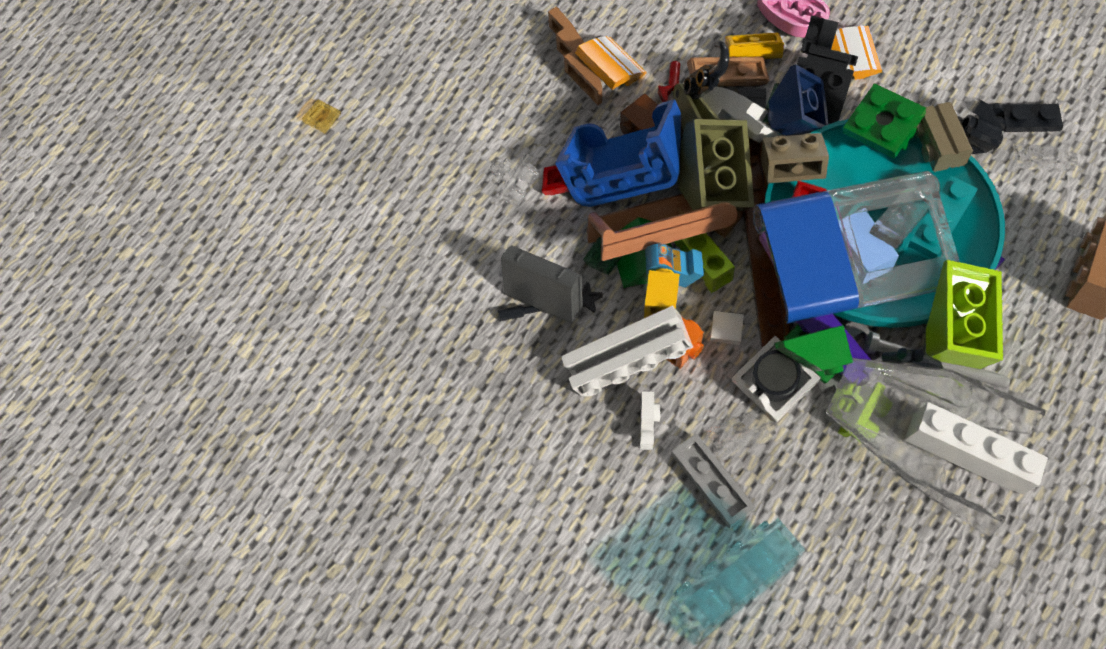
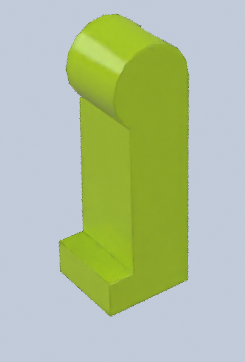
M707 233L674 241L681 251L689 252L694 249L702 252L704 271L702 278L711 294L733 281L735 266Z

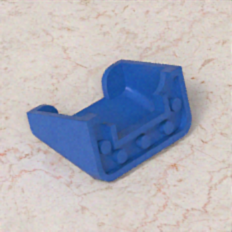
M675 99L660 103L655 107L652 114L655 126L610 139H607L601 127L592 123L573 128L555 164L573 199L578 204L592 207L670 188L676 183L680 173L681 112Z

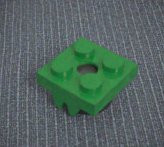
M874 83L844 125L843 134L865 144L871 150L882 152L895 159L901 149L906 150L909 139L912 140L914 138L917 126L926 114V107Z

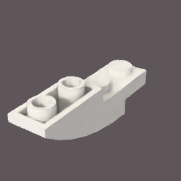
M714 87L712 91L702 96L720 120H747L748 136L760 143L763 138L780 136L762 121L769 111L746 97L722 87Z

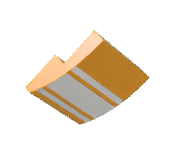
M869 26L837 29L831 50L858 56L856 66H847V69L854 70L853 76L855 80L864 79L882 72Z
M608 36L589 40L579 45L575 52L612 90L623 83L629 86L647 73Z

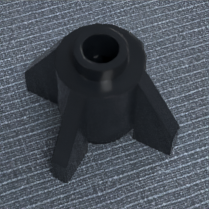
M979 99L972 110L976 114L975 116L970 114L965 118L958 116L973 149L972 154L987 153L992 149L995 150L1003 140L1002 127L991 105Z

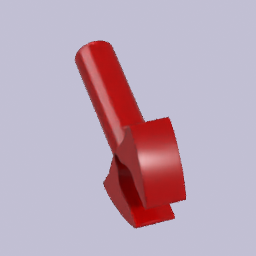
M678 61L670 63L668 85L658 86V94L662 102L668 100V95L674 90L675 85L679 84L681 64Z

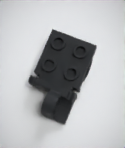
M811 16L801 48V53L808 54L807 58L799 57L797 65L823 79L828 123L831 124L840 119L854 70L847 69V66H856L858 56L831 50L839 22Z

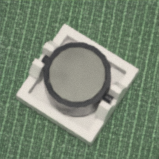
M776 336L732 377V382L775 423L820 381V377L814 371L775 349L774 342L780 341Z

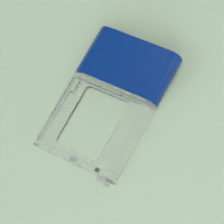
M929 171L757 204L753 207L752 214L755 229L758 234H765L786 309V324L936 292L943 262L946 260L960 262L939 194V181ZM916 201H925L928 205L940 244L941 257L871 272L866 271L863 267L850 215Z

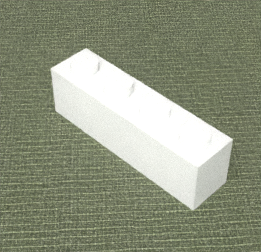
M930 402L913 414L904 441L1021 494L1040 486L1048 457Z

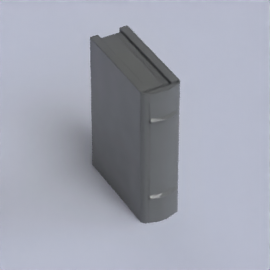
M513 245L505 250L501 257L504 294L573 323L574 317L583 310L582 274Z

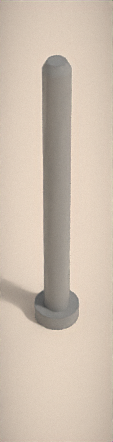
M870 332L867 335L864 344V352L874 354L876 351L882 353L897 352L900 348L916 350L882 340L880 335L874 332ZM942 362L943 370L1002 388L1008 387L1010 384V379L1005 375L984 369Z

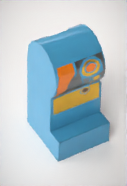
M653 244L645 249L646 273L648 275L649 270L656 271L659 268L670 269L674 273L680 274L679 286L685 288L704 276L701 251L692 249L689 252H684L674 248L671 249L666 244Z

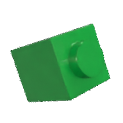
M844 325L774 342L775 349L812 371H824L825 376L843 372V365L853 363Z

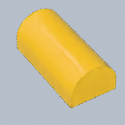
M778 32L725 36L729 57H764V59L783 57L784 42Z

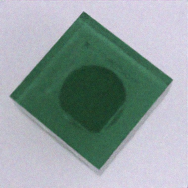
M598 237L583 258V261L591 268L609 275L622 256L602 261V238Z

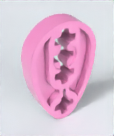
M822 0L757 1L758 8L769 22L795 37L805 38L811 16L829 19L830 15L829 7Z

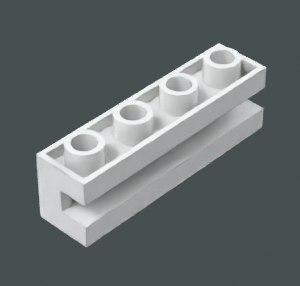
M670 306L561 356L565 368L571 373L569 381L572 389L581 396H593L600 393L605 386L612 383H623L632 374L639 371H650L656 368L659 362L668 358L676 359L683 356L686 350L693 348L681 315L674 306Z

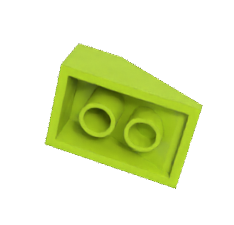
M951 260L943 262L926 327L927 355L941 362L977 369L985 368L1003 360L1002 271Z

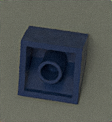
M796 64L790 66L768 101V122L771 129L785 136L803 135L817 129H822L823 126L829 124L823 79Z

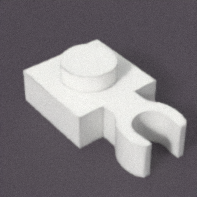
M642 391L640 450H653L654 421L660 422V403H654V392Z

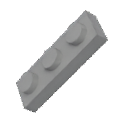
M697 433L671 450V456L729 529L755 511V505Z

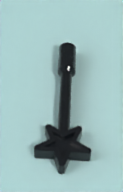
M586 282L582 289L583 307H587L591 312L595 313L596 307L594 302L602 298L603 293L591 292L590 283ZM520 305L500 309L498 314L500 321L524 317L525 314L542 310L533 306L523 307Z

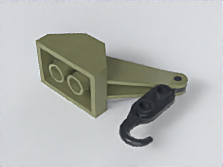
M719 40L714 43V46L720 49L718 64L716 66L703 65L685 79L684 84H676L673 90V99L676 100L681 112V125L683 129L680 150V173L677 179L678 188L693 211L723 202L732 204L737 211H746L754 207L747 120H720L702 98V96L718 86L720 77L726 72L729 65L728 47L725 42Z

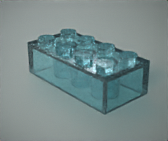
M779 518L771 524L767 521L761 523L752 531L753 537L744 544L742 541L734 544L726 552L727 557L721 563L711 562L700 572L702 577L694 584L687 581L674 592L676 597L672 600L670 615L695 646L797 565L805 548Z

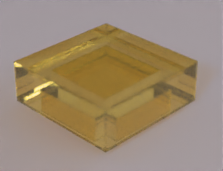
M318 99L302 120L303 123L326 134L339 118L341 112Z

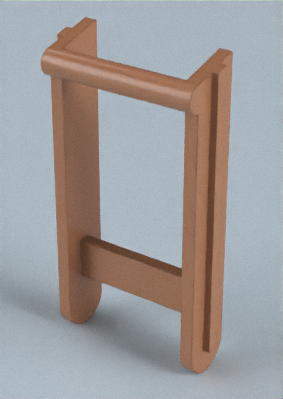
M683 194L601 216L596 212H591L588 215L587 240L588 244L602 240L601 260L605 261L645 250L653 244H667L729 227L735 223L738 213L736 208L727 202L693 211ZM637 217L653 221L620 230Z

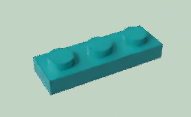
M950 176L912 237L908 247L936 260L978 188L954 176Z

